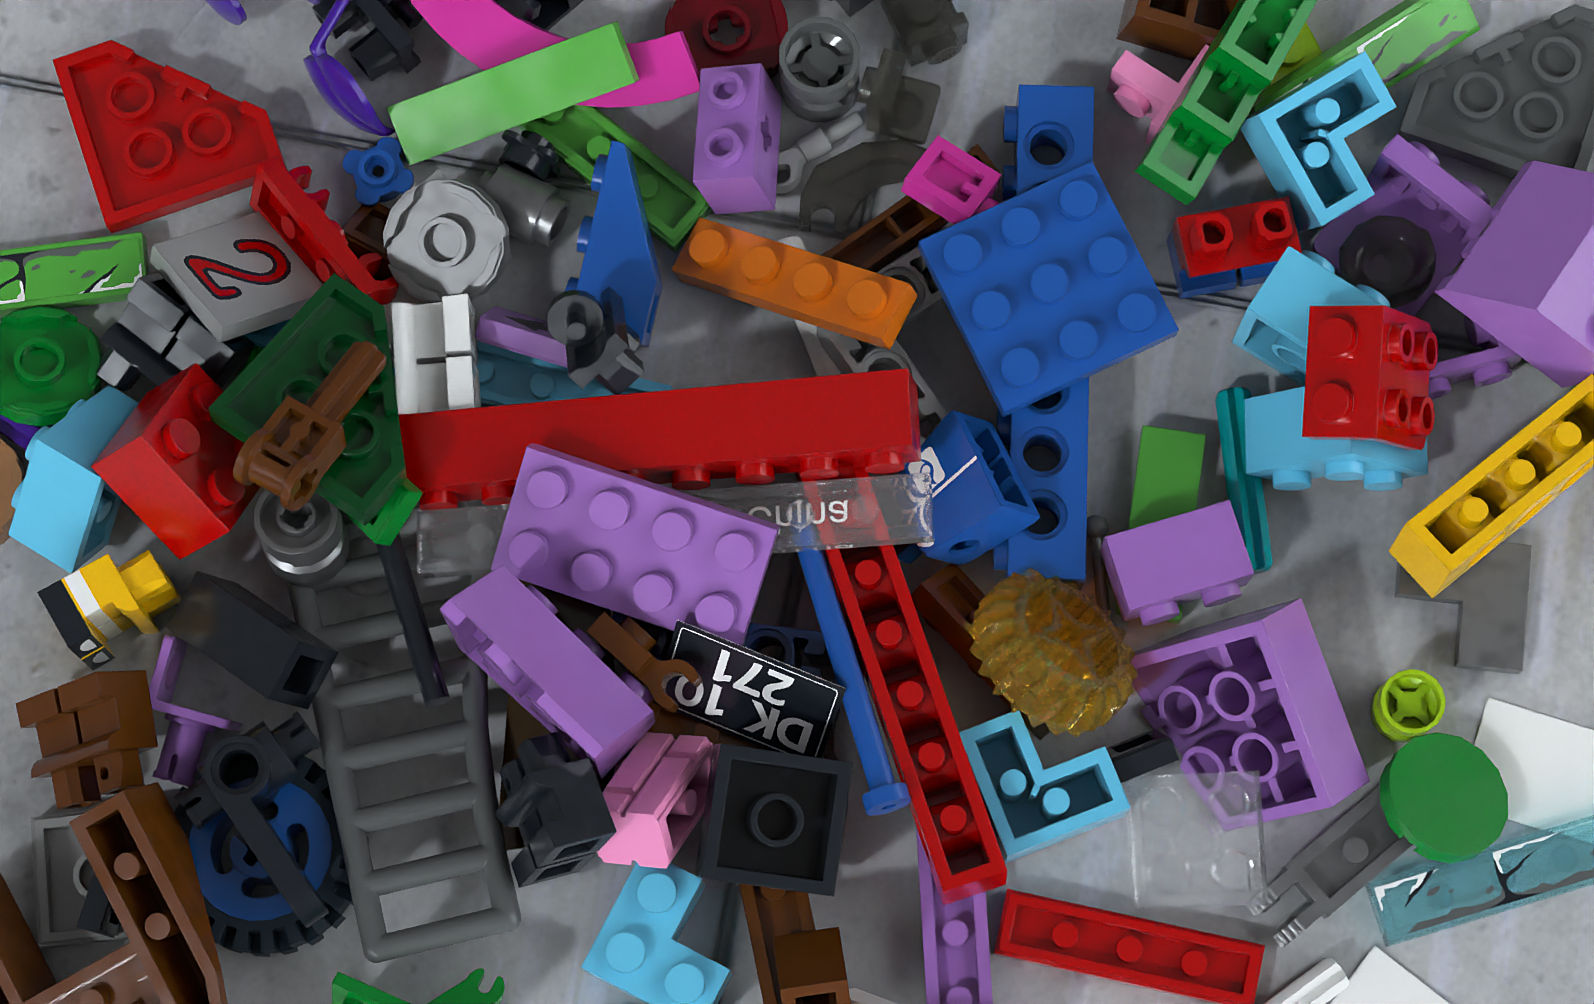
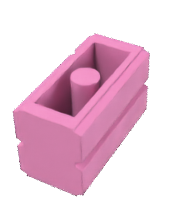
M646 732L627 757H623L616 764L614 776L602 792L617 831L597 851L598 857H601L604 863L631 865L636 860L639 866L667 869L704 813L713 744L707 737L679 735L675 740L672 734Z

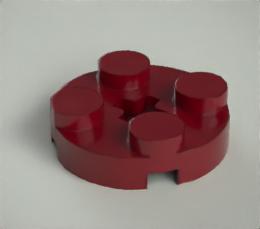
M676 0L672 10L670 6L665 19V36L683 31L699 74L703 68L761 63L769 78H773L780 71L779 47L788 31V19L781 0ZM730 19V24L733 28L743 27L744 34L736 37V43L723 45L721 41H714L710 37V34L718 31V22L721 20Z

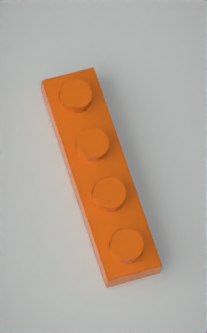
M701 217L697 220L671 269L681 282L887 350L891 349L918 296L910 283Z

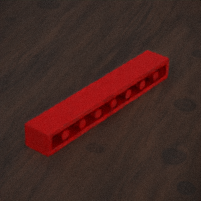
M908 368L399 415L406 477L423 492L416 505H419L421 510L428 512L453 511L458 508V501L481 499L482 504L487 506H509L526 447L531 443L656 484L671 483L672 488L687 491L708 488L711 485L710 480L735 478V481L739 484L761 485L773 482L775 474L800 472V476L806 479H829L838 476L840 468L865 466L866 472L889 474L904 470V463L921 461L918 388Z

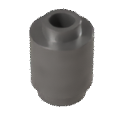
M505 163L496 172L487 170L477 185L499 205L508 224L509 235L530 245L540 242L547 246H551L559 236L568 217L571 203L569 200L559 196L560 191L558 188Z

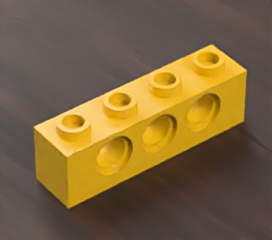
M1589 375L1405 523L1389 552L1432 599L1594 467V375Z

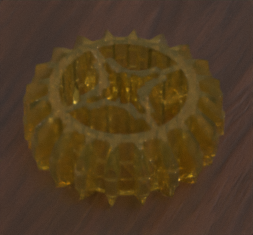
M1029 568L1021 575L1013 572L1007 579H1002L979 602L978 609L973 613L975 616L974 622L968 631L975 640L970 651L975 657L983 661L978 673L991 678L995 684L993 694L1003 695L1011 703L1012 713L1021 710L1027 714L1033 728L1045 723L1050 732L1055 736L1064 731L1075 737H1078L1085 731L1093 732L1099 726L1106 725L1127 703V698L1134 692L1132 682L1138 675L1135 667L1131 664L1136 653L1131 647L1122 642L1127 632L1113 624L1110 619L1111 610H1102L1095 603L1094 593L1085 595L1079 591L1076 581L1062 583L1057 575L1045 579L1038 571Z

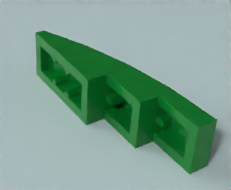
M1239 0L1167 114L1134 172L1186 206L1197 197L1223 149L1235 139L1259 94L1274 79L1318 0Z

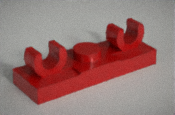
M277 157L258 163L249 205L255 212H260L320 282L324 284L335 273L381 305L392 302L397 295L399 283L393 276L382 281L373 278V276L378 274L382 260L380 254L376 252L367 253L358 259L348 247L349 242L341 226L335 220L329 219L325 214L330 192L326 188L315 193L304 192V189L309 187L312 175L310 167L298 166L288 172Z

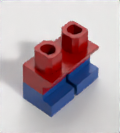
M1289 196L1177 217L1166 240L1179 299L1234 289L1237 284L1235 269L1237 270L1240 288L1262 284L1266 281L1288 246L1300 253L1302 252Z

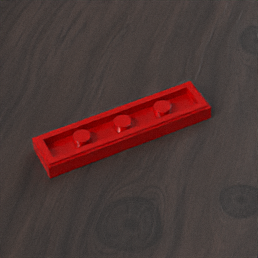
M1007 889L993 955L1214 1004H1254L1265 945Z

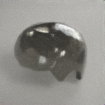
M1378 215L1356 225L1339 249V268L1343 280L1354 287L1362 284L1375 289L1389 301L1390 308L1393 309L1416 302L1428 290L1436 271L1437 258L1429 232L1404 217Z

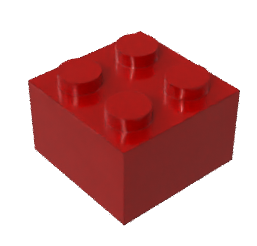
M197 363L192 364L147 392L91 465L95 472L179 560L230 532L260 488L255 483L243 485L233 477L235 461L244 443L211 421L208 408L224 391Z

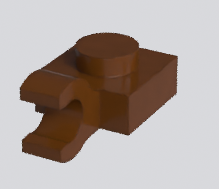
M603 612L587 630L600 645L645 684L650 690L653 699L669 712L675 713L679 708L676 702L666 693V685L672 677L684 676L696 687L702 683L699 673L689 663L679 659L657 660L649 652L657 642L629 616L619 625Z

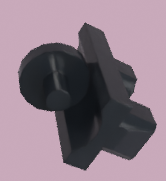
M321 0L312 7L321 25L336 0ZM351 0L330 33L332 37L337 39L358 21H361L370 32L348 50L352 59L371 81L392 70L398 64L408 74L421 63L418 55L412 50L415 45L414 40L396 21L401 18L410 29L420 24L423 16L417 11L410 0Z
M607 287L601 293L599 302L586 291L570 290L562 292L549 304L546 315L549 332L555 340L565 345L568 377L583 389L591 380L596 378L614 395H620L644 372L643 361L634 354L640 345L639 335L626 324L623 298L612 288Z

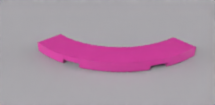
M410 0L437 34L459 54L482 70L569 39L541 29L519 16H515L495 0ZM683 31L653 40L626 43L640 80L576 105L606 108L643 106L675 100L699 92L700 74Z

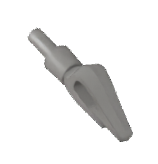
M855 111L823 131L818 126L797 140L795 145L780 152L778 157V173L788 171L789 179L787 182L777 184L776 193H787L794 190L801 182L802 169L806 162L810 163L832 151L831 144L862 126L864 123L859 114Z

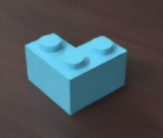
M1366 51L1335 64L1246 117L1240 128L1278 197L1289 196L1298 232L1321 227L1375 195L1344 140L1345 137L1397 107Z
M108 385L89 400L80 399L68 411L66 417L51 428L44 426L35 433L25 452V458L29 460L25 478L19 484L12 497L11 506L16 510L9 530V536L69 573L75 572L107 546L122 499L95 472L91 465L139 402Z
M1305 386L1244 399L1246 474L1272 480L1274 489L1285 491L1308 489L1312 486L1311 479L1325 476L1326 479L1335 481L1358 479L1363 481L1364 489L1389 491L1402 488V479L1428 474L1427 436L1422 450H1406L1373 440H1312L1302 437Z
M1019 709L959 732L1005 864L1120 819L1131 808L1106 746L1044 770Z
M636 862L581 966L590 975L646 1004H718L733 976L730 969L677 942L706 886L701 878L672 863L669 864L667 869L639 866Z

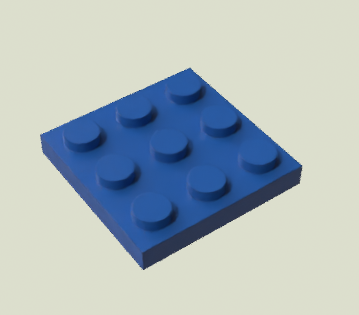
M1092 161L922 239L918 243V249L1002 417L1175 337L1179 331Z

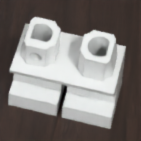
M468 294L443 296L442 302L420 305L401 302L391 303L392 315H386L390 354L391 357H394V384L398 415L481 407L479 370L476 366L478 365L477 338H475V309Z

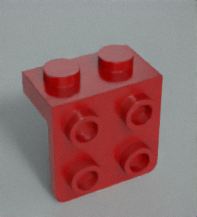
M1385 305L1310 306L1302 437L1312 440H1373L1406 450H1422L1425 446L1426 436L1432 432L1435 419L1433 401L1428 397L1429 374L1436 367L1438 360V342L1436 335L1431 330L1430 323Z

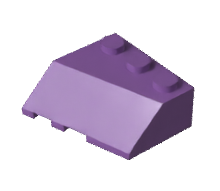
M504 565L496 568L450 598L440 608L460 650L551 733L561 732L565 746L580 760L589 758L595 774L601 779L608 774L655 723L653 710L648 706L653 700L649 691L627 672L618 677L601 661L606 655L605 652L586 633L579 628H576L574 632L567 628L555 616L558 612L556 607L532 585L526 588Z

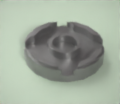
M460 179L430 180L407 190L390 209L383 230L384 248H387V257L390 261L388 266L394 279L412 297L428 303L442 302L443 296L468 294L470 300H473L487 293L502 276L510 253L509 227L499 205L482 188Z

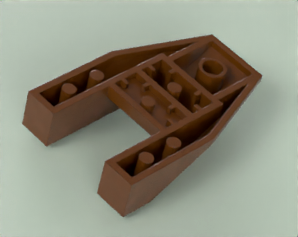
M159 782L124 790L69 822L130 941L126 945L57 983L7 883L0 873V1004H228L222 969L189 841Z

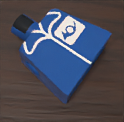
M955 410L950 411L921 445V461L906 463L904 470L900 471L892 480L891 491L905 519L892 529L889 534L898 559L906 564L913 563L922 554L956 565L968 564L1032 525L1040 518L993 423Z

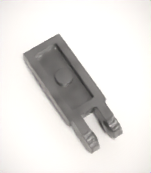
M1380 785L1281 868L1284 873L1246 904L1254 916L1259 913H1265L1280 900V896L1292 885H1295L1311 903L1297 916H1291L1278 927L1277 933L1273 938L1281 948L1289 944L1321 916L1323 919L1329 917L1413 845L1405 836L1399 838L1388 825L1380 804Z

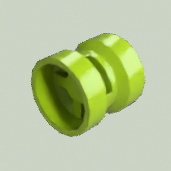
M1408 669L1397 672L1377 689L1371 699L1369 712L1373 725L1381 735L1391 741L1406 743L1416 736L1424 735L1439 723L1445 711L1446 699L1443 688L1433 676L1421 670Z

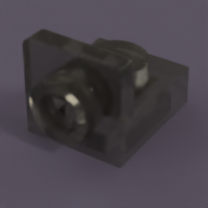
M881 0V6L911 67L928 61L930 65L945 62L957 55L962 49L961 45L967 43L969 22L964 12L957 13L951 0Z

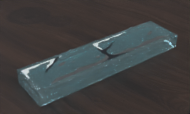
M1594 815L1489 846L1473 859L1452 864L1439 861L1369 882L1365 887L1385 947L1594 885Z

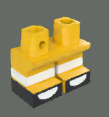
M150 550L145 551L121 566L109 554H106L37 592L67 647L93 671L115 658L107 644L108 640L132 626H135L145 634L160 632L153 617L179 603L181 599L167 572L161 564H158Z

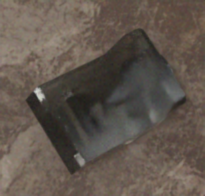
M883 48L878 68L867 65L858 93L857 102L866 104V130L923 145L928 139L941 96V87L938 84L907 76L908 54Z

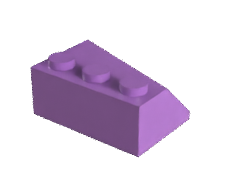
M1530 161L1524 163L1491 210L1493 220L1481 236L1472 238L1461 253L1465 260L1455 274L1444 277L1434 292L1560 387L1565 388L1578 385L1589 375H1594V173L1539 161Z
M1301 598L1194 628L1107 663L1119 682L1127 679L1145 703L1146 707L1141 710V713L1151 727L1155 730L1162 727L1167 736L1172 739L1174 746L1183 757L1180 764L1181 769L1225 831L1333 807L1370 782Z

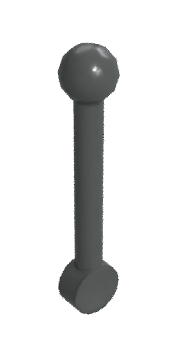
M1092 515L1087 518L1086 535L1091 539L1098 625L1093 630V640L1098 646L1108 648L1114 645L1119 638V630L1111 622L1107 573L1100 552L1103 537L1108 532V523L1104 517Z

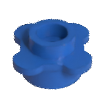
M383 137L376 146L365 151L351 150L345 155L343 168L346 173L353 175L357 185L355 197L360 204L373 207L379 202L390 201L413 187L414 175L403 166L400 158L402 147L398 140L392 137ZM377 167L384 169V174L380 177L373 175V170Z

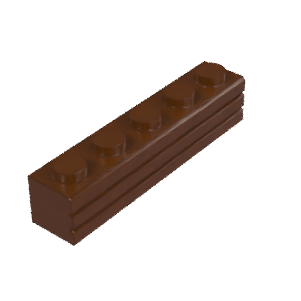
M978 144L967 152L1000 173ZM906 195L839 244L821 254V256L877 273L918 244L920 240L925 239L949 221Z

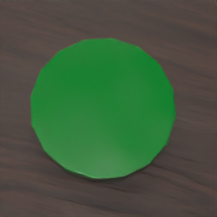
M35 306L14 310L0 318L1 415L20 424L41 427L52 425L66 417L68 411L80 399L87 401L101 391L103 379L96 373L103 358L100 341L90 327L88 330L85 325L77 321V316L64 309Z
M1435 732L1414 737L1393 754L1380 776V804L1388 825L1399 838L1405 836L1410 843L1417 847L1413 851L1426 859L1450 864L1473 859L1500 837L1508 819V793L1499 770L1481 749L1459 736Z

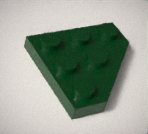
M333 273L208 409L212 422L245 444L255 431L265 425L287 396L305 405L353 343L366 340L373 343L385 355L386 365L340 423L343 425L347 446L323 475L315 491L366 526L406 481L405 460L385 308Z

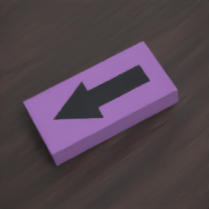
M498 306L492 307L480 316L475 338H478V341L567 368L566 347L551 335L547 321Z

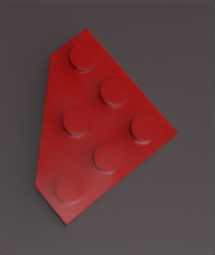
M113 40L53 59L105 225L111 234L251 187L254 184L258 163L277 157L287 169L271 119L263 108L245 100L240 102L214 90L208 83L168 65L163 67L137 55L133 49Z

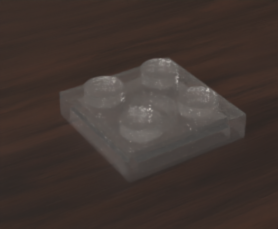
M1259 770L1144 775L1125 781L1126 797L1131 807L1127 812L1133 909L1263 905L1268 903Z

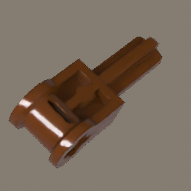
M367 340L363 342L357 341L352 344L305 405L287 396L265 425L255 431L241 448L233 469L235 480L243 485L255 483L280 497L281 505L290 511L301 509L316 491L323 475L347 446L343 425L340 423L386 365L385 355L373 343Z

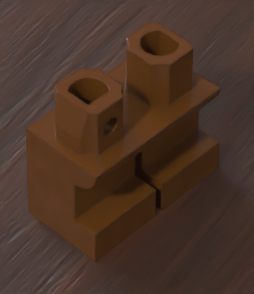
M146 670L96 671L15 703L20 727L36 728L42 753V759L37 760L32 766L31 778L52 777L58 810L89 807L102 802L101 795L118 794L124 790L145 785L139 754L158 747Z

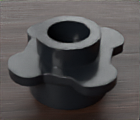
M511 130L504 131L501 137L507 144L499 159L500 165L508 164L543 182L547 176L558 177L560 169L556 166L559 157L554 152V146L547 139L528 130L522 131L521 134Z

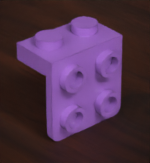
M1396 134L1381 152L1371 173L1366 178L1375 195L1328 222L1315 238L1312 250L1329 261L1334 267L1335 272L1354 287L1359 284L1369 286L1381 293L1389 301L1390 308L1415 317L1435 293L1434 291L1444 277L1449 276L1463 259L1461 253L1470 240L1481 236L1493 220L1491 215L1493 207L1490 206L1488 196L1478 186L1467 180L1458 181L1439 166L1438 158L1429 148L1416 141L1407 142L1400 135Z

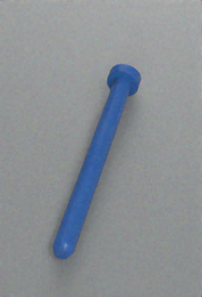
M803 512V526H800L799 513L795 514L794 523L790 526V530L837 685L846 688L842 701L870 790L862 796L866 814L870 816L890 813L908 805L911 802V797L906 783H895L817 526L813 523L809 525L807 512Z

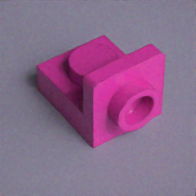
M937 135L905 177L901 191L955 225L1000 204L992 198L1001 174Z

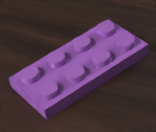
M531 443L526 447L490 570H495L504 565L517 579L672 631L675 629L677 620H680L743 646L781 525Z

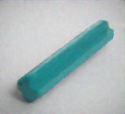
M1227 388L1219 391L1215 399L1227 497L1231 502L1254 574L1268 571L1273 564L1262 478L1246 474L1244 399L1252 397L1248 388Z

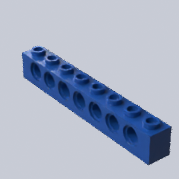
M1019 84L1016 106L1005 105L1003 143H1015L1014 165H1003L1002 202L1086 163L1093 162L1094 87ZM1039 146H1051L1062 154L1063 159L1054 165H1044L1033 158L1031 151ZM1089 377L1056 392L1059 403L1049 409H1038L1030 404L1002 417L997 407L996 431L1003 445L1008 446V454L1035 507L1048 510L1055 517L1057 527L1052 532L1043 535L1032 533L1025 528L993 548V570H1005L1004 589L1082 590L1086 580ZM1043 446L1050 449L1056 455L1058 465L1049 471H1036L1027 465L1023 454L1032 447Z

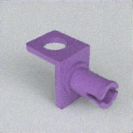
M165 635L149 686L152 709L165 712L164 719L170 720L157 768L154 770L152 777L190 787L195 782L193 781V775L196 773V766L199 763L207 732H214L216 727L240 732L242 723L171 703L188 642Z

